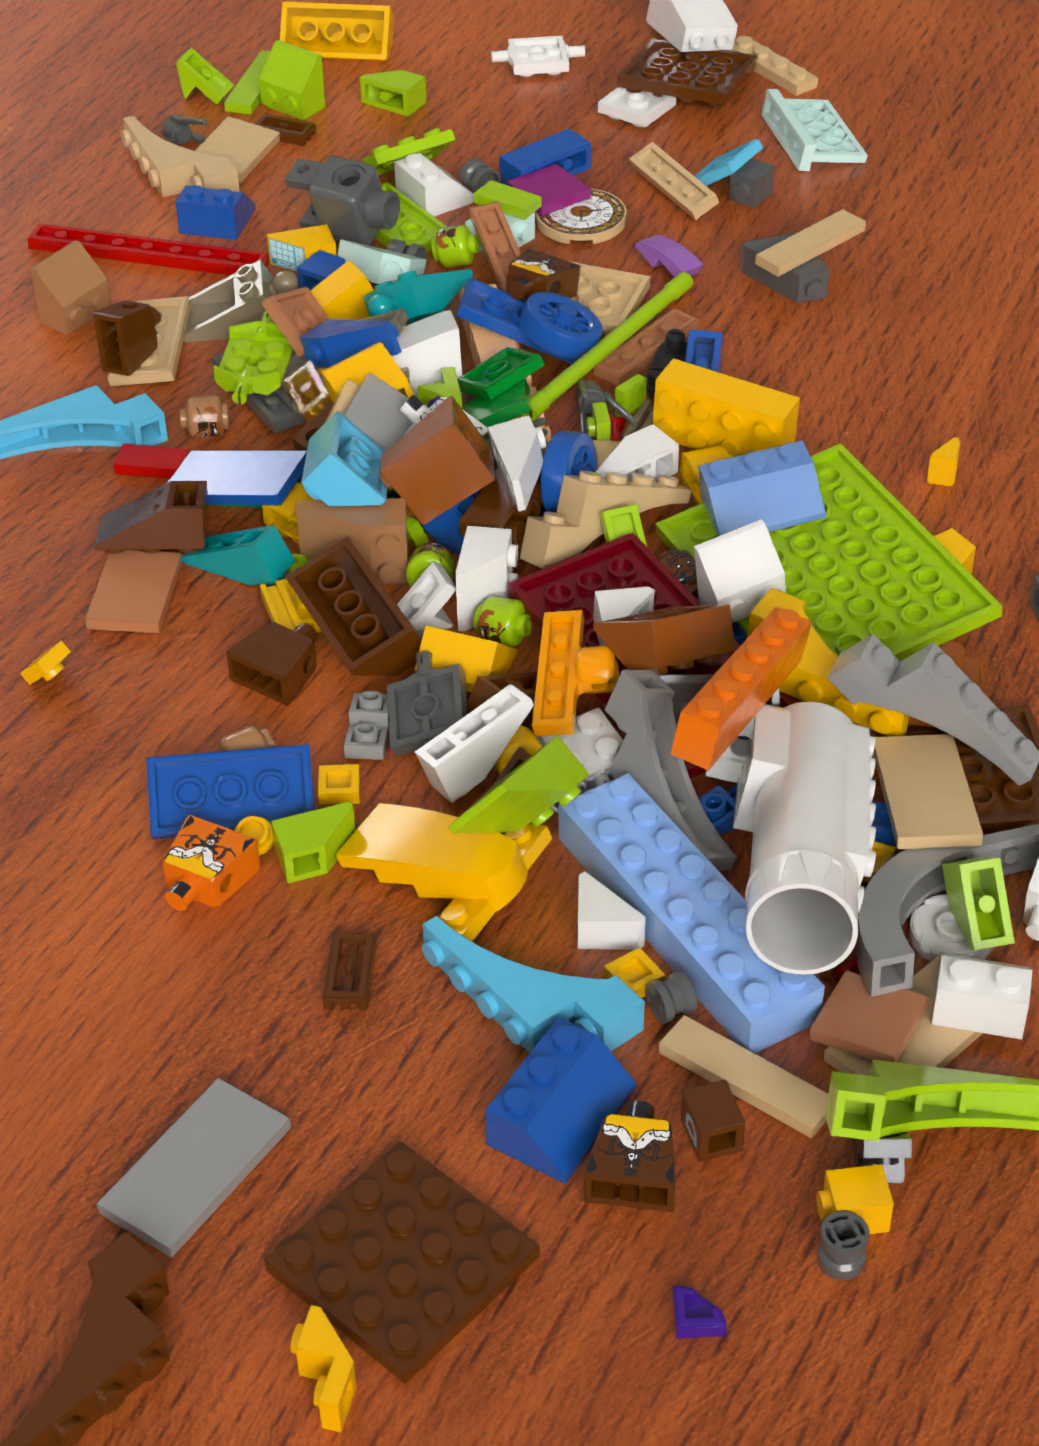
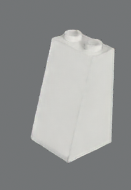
M650 0L646 17L647 23L680 52L733 49L738 25L723 0Z
M451 310L442 311L404 326L403 331L399 332V336L396 338L402 352L392 356L399 368L408 367L410 386L416 397L419 385L435 384V381H441V368L455 367L457 379L462 376L459 328Z

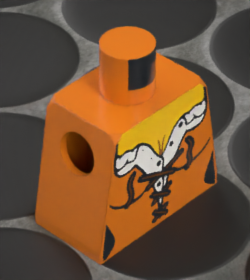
M189 815L163 860L166 887L169 889L165 894L167 903L178 911H185L193 900L211 907H218L223 904L261 869L257 839Z

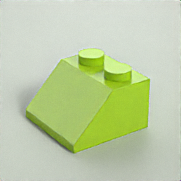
M277 40L259 77L261 105L303 121L325 108L322 55Z

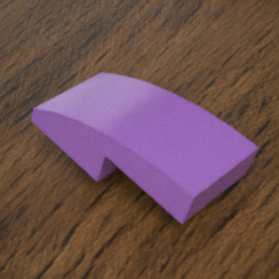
M655 235L638 241L634 246L653 268L664 265L674 277L681 272H686L691 276L699 274L704 266L688 249L674 240L661 235Z

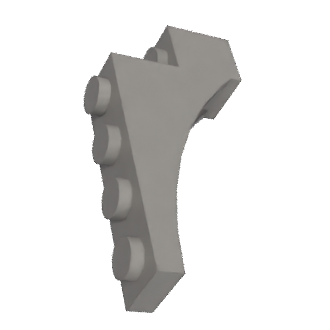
M871 634L841 652L827 678L853 705L859 702L871 704L924 721L951 734L977 750L997 765L1019 786L1032 779L1039 763V750L935 642L899 661L889 648L884 646L874 634Z
M622 670L605 708V711L616 721L618 728L626 733L609 774L616 779L629 773L718 871L731 870L737 856L720 837L706 815L695 793L684 760L670 754L676 732L672 703L675 692L654 670Z

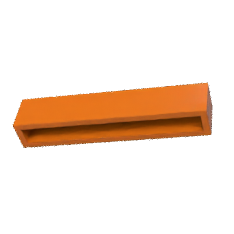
M775 607L681 711L670 754L709 771L801 662L812 621L800 617L793 610Z

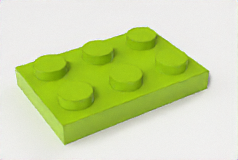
M436 128L423 134V138L415 140L414 136L402 139L398 142V146L389 148L388 144L379 146L372 150V155L365 157L362 161L363 163L373 165L377 170L378 176L395 171L394 161L406 158L410 154L421 153L428 159L436 158L456 139L452 129L441 132L440 128Z

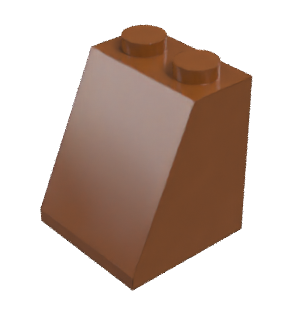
M450 396L381 455V471L379 476L389 490L395 489L401 498H406L407 514L411 518L416 516L420 523L425 525L495 480L493 451L454 397Z

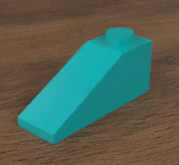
M275 525L207 536L205 549H198L195 552L182 555L184 564L247 585L266 583L268 586L274 585L276 581L282 580L286 576L285 571L295 562Z

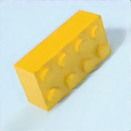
M673 358L655 382L653 424L680 445L695 450L721 445L729 454L736 457L750 452L782 446L787 443H794L800 398Z

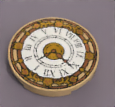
M591 188V197L589 199L543 216L536 212L538 229L554 241L570 244L571 240H591L592 244H598L608 241L621 233L625 227L627 211L624 203L615 195Z

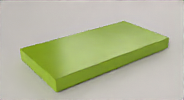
M388 182L381 184L382 190L395 192L398 195L400 213L396 225L390 230L381 228L375 239L385 247H388L391 240L398 239L405 241L407 245H412L413 243L423 245L427 253L431 252L433 237H436L437 232L441 228H446L447 226Z

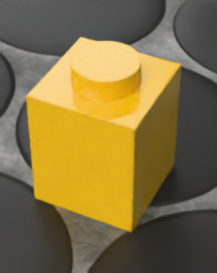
M882 1164L826 1170L823 1191H817V1208L821 1220H824L834 1212L847 1211L863 1218L868 1225L870 1234L890 1231L894 1202Z

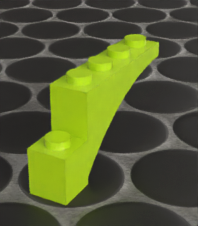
M872 1059L869 1076L832 1071L825 1118L831 1136L879 1141L880 1137L907 1131L946 1127H999L1039 1131V1080Z

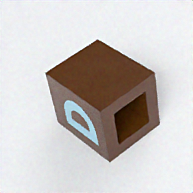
M727 1080L701 1083L692 1088L682 1090L681 1121L698 1161L701 1162L743 1151L745 1120Z

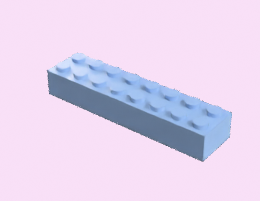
M629 773L578 795L564 807L560 803L558 804L559 840L593 878L645 916V939L674 972L681 970L686 974L694 987L697 999L736 1044L756 1054L812 1026L822 1010L825 986L814 974L801 975L783 972L768 965L756 955L746 935V900Z

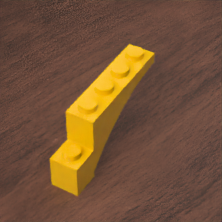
M771 588L750 612L747 638L775 607L793 610L800 617L808 619L804 611L806 601ZM811 624L802 660L781 684L779 691L805 702H819L830 705L844 713L852 722L869 727L871 730L885 736H904L907 732L908 715L861 702L853 705L827 678L838 656L825 644Z

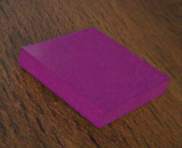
M557 164L507 181V186L542 197V206L536 210L541 216L591 197V188Z

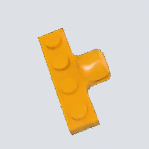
M582 610L544 612L532 719L534 736L574 734L577 698L582 693H611L619 679V664L615 660V654L608 646L582 648L584 630Z

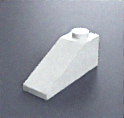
M529 415L487 427L494 458L518 511H523L527 508L542 469L543 457L541 449L546 448V441L541 427L535 428Z
M652 424L625 436L595 473L601 474V477H606L607 472H615L626 475L628 478H632L633 473L651 476L654 480H658V475H674L678 473L679 444Z
M510 684L415 751L432 787L453 803L481 783L534 706L532 699Z

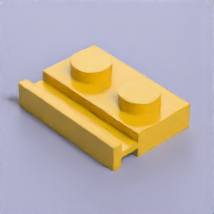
M287 579L276 581L275 586L266 587L265 583L259 585L261 598L272 622L294 630L301 623H307L314 628L316 633L322 632Z

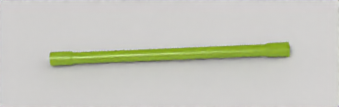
M681 272L675 276L659 293L542 390L530 396V411L520 415V418L529 415L531 421H534L544 413L557 398L670 303L679 299L693 286L691 275Z

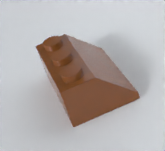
M730 604L675 606L593 623L596 634L627 669L654 670L657 675L668 673L667 666H671V669L694 667V660H697V663L720 661L719 654L735 651Z

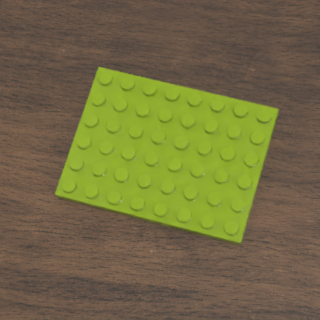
M841 443L811 456L824 503L826 518L771 531L769 535L785 572L786 594L806 601L805 614L812 621V626L817 634L837 656L871 634H874L884 646L891 650L899 661H902L933 642L939 646L1002 617V605ZM704 503L655 523L657 535L669 549L687 550L694 559V546L718 537ZM749 616L736 621L746 634H748Z

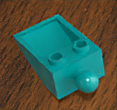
M472 269L426 275H417L416 271L400 274L397 276L398 282L387 281L374 286L375 292L364 296L369 316L372 317L405 308L409 317L405 325L407 326L440 313L464 287L468 279L473 276Z

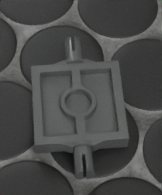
M422 651V654L418 652L415 656L417 672L405 680L387 685L390 749L396 756L417 751L468 714L465 671L460 664L442 669L432 668V653L429 651Z

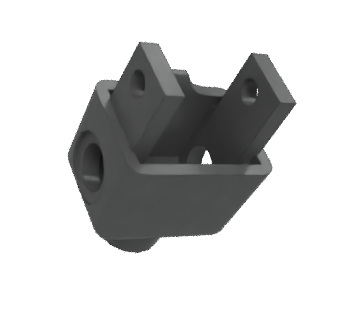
M330 155L325 163L298 158L285 178L287 187L309 191L311 204L299 222L301 228L327 224L337 245H339L340 239L371 246L381 228L390 230L396 225L400 213L399 197L395 192L382 190L377 170L371 164Z

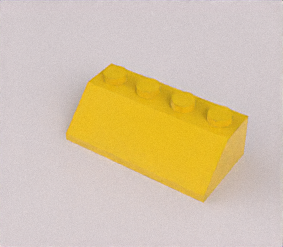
M282 2L280 40L322 55V59L387 61L393 44L395 16L391 7L386 5Z

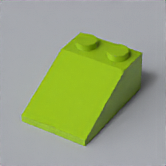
M557 735L506 775L452 822L448 828L453 834L518 832L530 822L536 828L555 813L551 808L552 805L559 802L564 807L582 792L577 785L589 773Z

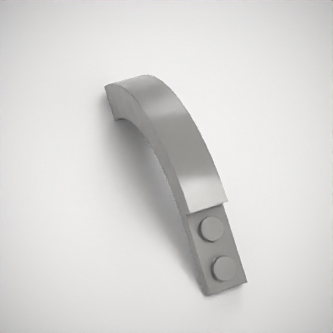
M1039 824L983 835L982 846L905 849L892 857L877 871L864 891L858 918L856 951L858 969L871 997L912 988L915 952L906 940L902 926L913 910L922 904L924 900L946 890L942 864L979 857H1000L1003 875L1035 869L1039 858Z

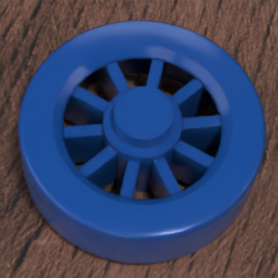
M539 292L529 296L519 317L520 328L534 344L552 354L569 359H579L599 342L603 333L601 322L591 310L569 297L551 292Z
M559 431L551 438L545 451L541 470V497L546 512H557L564 475L579 476L581 470L591 472L598 470L596 448L593 440L587 433Z

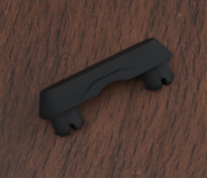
M672 329L667 333L665 341L660 345L654 357L652 366L645 375V378H647L646 393L652 400H654L656 379L674 358L685 362L688 343L685 342V333L679 329Z

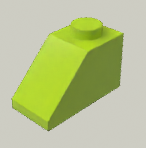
M405 70L365 74L360 77L361 103L410 116L427 102L426 76Z
M979 857L942 864L948 904L970 950L976 951L1014 944L1000 857Z

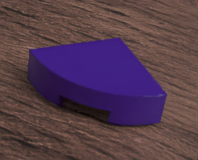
M673 1286L672 1299L676 1338L726 1336V1320L718 1306H714L705 1298L697 1295L698 1291L692 1288Z

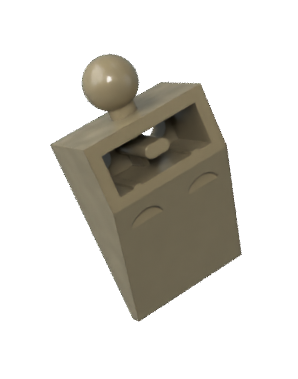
M258 260L253 264L243 265L236 273L189 297L191 310L183 342L230 339L229 326L261 321L263 312L266 311L261 303L268 296L297 289L298 279L296 275L284 270L278 272L273 278L262 261Z

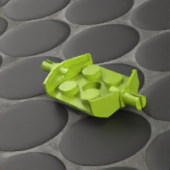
M263 312L261 321L229 326L230 339L219 367L217 365L213 367L215 382L225 392H234L232 399L237 404H239L240 400L241 404H244L248 394L269 395L280 388L294 349L268 312Z

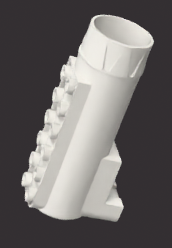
M799 702L784 708L765 704L738 735L747 736L751 739L741 740L736 738L709 771L706 770L705 776L737 783L733 828L753 832L750 877L745 896L747 906L746 935L751 948L761 960L775 969L792 974H816L827 971L844 961L853 950L857 941L858 913L864 897V886L860 885L863 876H871L876 858V852L871 851L876 833V827H872L876 804L871 803L876 781L872 780L876 762L872 755L876 738L870 736L869 727L853 724L840 710L824 703Z

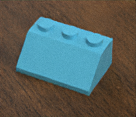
M337 410L309 439L301 483L305 491L315 500L321 499L328 506L382 505L387 498V487L382 482L379 472L381 471V455L385 451Z

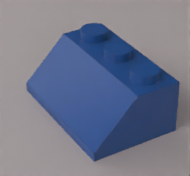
M558 1017L486 1108V1145L566 1184L593 1148L604 1117L619 1113L635 1091L636 1082L597 1035Z

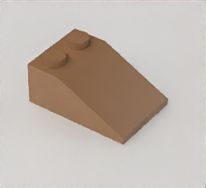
M406 498L386 499L382 505L328 506L322 500L296 501L300 554L306 555L307 560L315 558L348 536L382 584L408 583L405 573L409 561Z

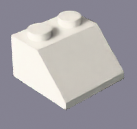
M421 153L410 154L406 158L394 161L396 189L432 216L474 203L473 192Z
M762 519L694 546L699 602L702 605L730 604L732 623L748 617L753 608L771 588L786 593L785 572Z
M467 526L456 569L458 631H467L474 627L475 611L489 597L510 598L508 595V583L519 579L518 574L512 573V567L517 566L518 545L512 544V529Z
M941 953L931 1025L1022 1039L1030 1002L1032 969L1026 966Z

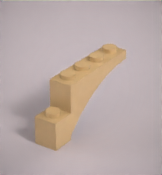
M135 116L123 118L122 142L125 147L130 148L133 160H138L142 173L148 175L152 188L156 187L162 197L180 194L185 186L198 185L207 189H229L233 192H240L237 168L227 155L222 157L177 146L150 132Z
M584 470L580 471L579 476L564 475L557 512H544L543 517L528 516L520 559L542 569L580 554L596 538L603 534L599 513L637 504L640 513L659 506L689 503L692 489L679 485L678 478L668 475H658V480L638 473H633L632 478L615 472H607L606 477H601V474Z

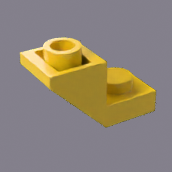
M311 1305L305 1323H298L295 1327L291 1341V1353L296 1354L299 1376L318 1380L315 1387L313 1404L319 1407L322 1428L342 1433L357 1389L354 1361L322 1308Z

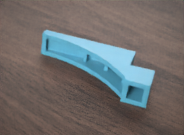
M97 385L0 420V460L51 448L71 446L122 447L123 444L155 446L168 441L164 412L146 393L114 404Z
M437 916L423 924L424 944L422 945V951L427 961L432 966L441 968L449 976L452 984L458 991H465L477 1003L479 1010L485 1017L493 1018L504 1028L511 1042L515 1045H521L529 1053L558 1017L597 1035L610 1052L644 1030L645 1001L616 975L610 979H592L561 975L531 968L479 947L458 934Z

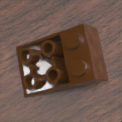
M170 481L103 515L94 545L95 550H105L107 553L117 554L125 550L157 553L162 549H177L183 553H191L198 549H205L209 524L207 481Z

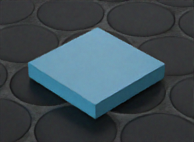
M754 139L716 157L694 176L704 185L708 186L733 174L762 150L763 146L759 139Z

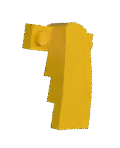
M379 803L335 855L341 867L374 870L380 883L413 885L419 898L453 899L447 908L443 910L439 918L458 934L473 942L494 913L510 903L520 892L526 881L528 869L552 840V836L547 826L539 825L535 828L532 824L526 825L518 832H506L505 835L499 832L453 834L448 826L458 817L422 808Z

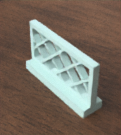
M767 89L761 116L798 171H810L812 162L866 163L867 153L828 100L784 99L778 89Z

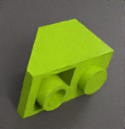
M351 801L271 821L274 850L287 884L324 875L330 871L338 860L335 854L355 832L354 809Z

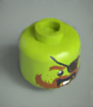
M464 225L441 228L437 232L436 237L432 239L433 257L436 262H440L445 268L471 265L474 261L475 253H479L480 247L477 235H472L469 228Z
M434 542L424 543L416 547L410 555L405 572L410 587L415 584L432 562L442 566L452 580L456 566L450 550Z
M498 596L489 597L483 604L477 607L474 614V629L479 633L480 638L498 642L509 647L518 646L523 638L530 634L532 629L530 616L525 614L523 603L518 599Z

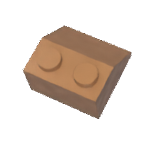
M79 241L71 242L30 268L39 320L41 324L69 335L92 320L94 312L111 306L108 279Z

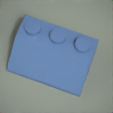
M803 440L698 466L701 499L717 536L760 519L765 523L768 532L826 518L814 463Z

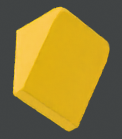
M952 438L931 454L927 482L929 484L952 486L954 484L961 442L959 438Z

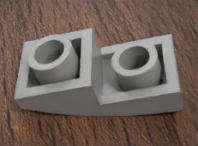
M378 691L354 693L349 709V728L344 743V758L384 760L389 736L388 694H381Z

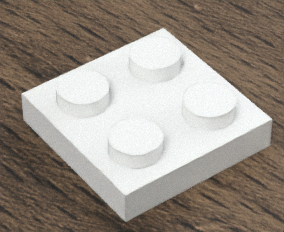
M618 87L598 101V112L608 115L615 120L621 119L633 123L636 127H647L676 105V97L668 95L656 97L653 93L644 91L631 93L626 91V88Z

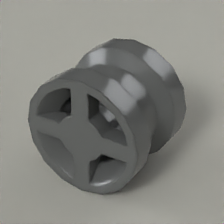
M681 970L670 973L667 980L662 982L653 980L645 985V995L649 1008L661 1024L673 1021L678 1013L690 1014L697 1009L698 1002L694 987L686 974Z

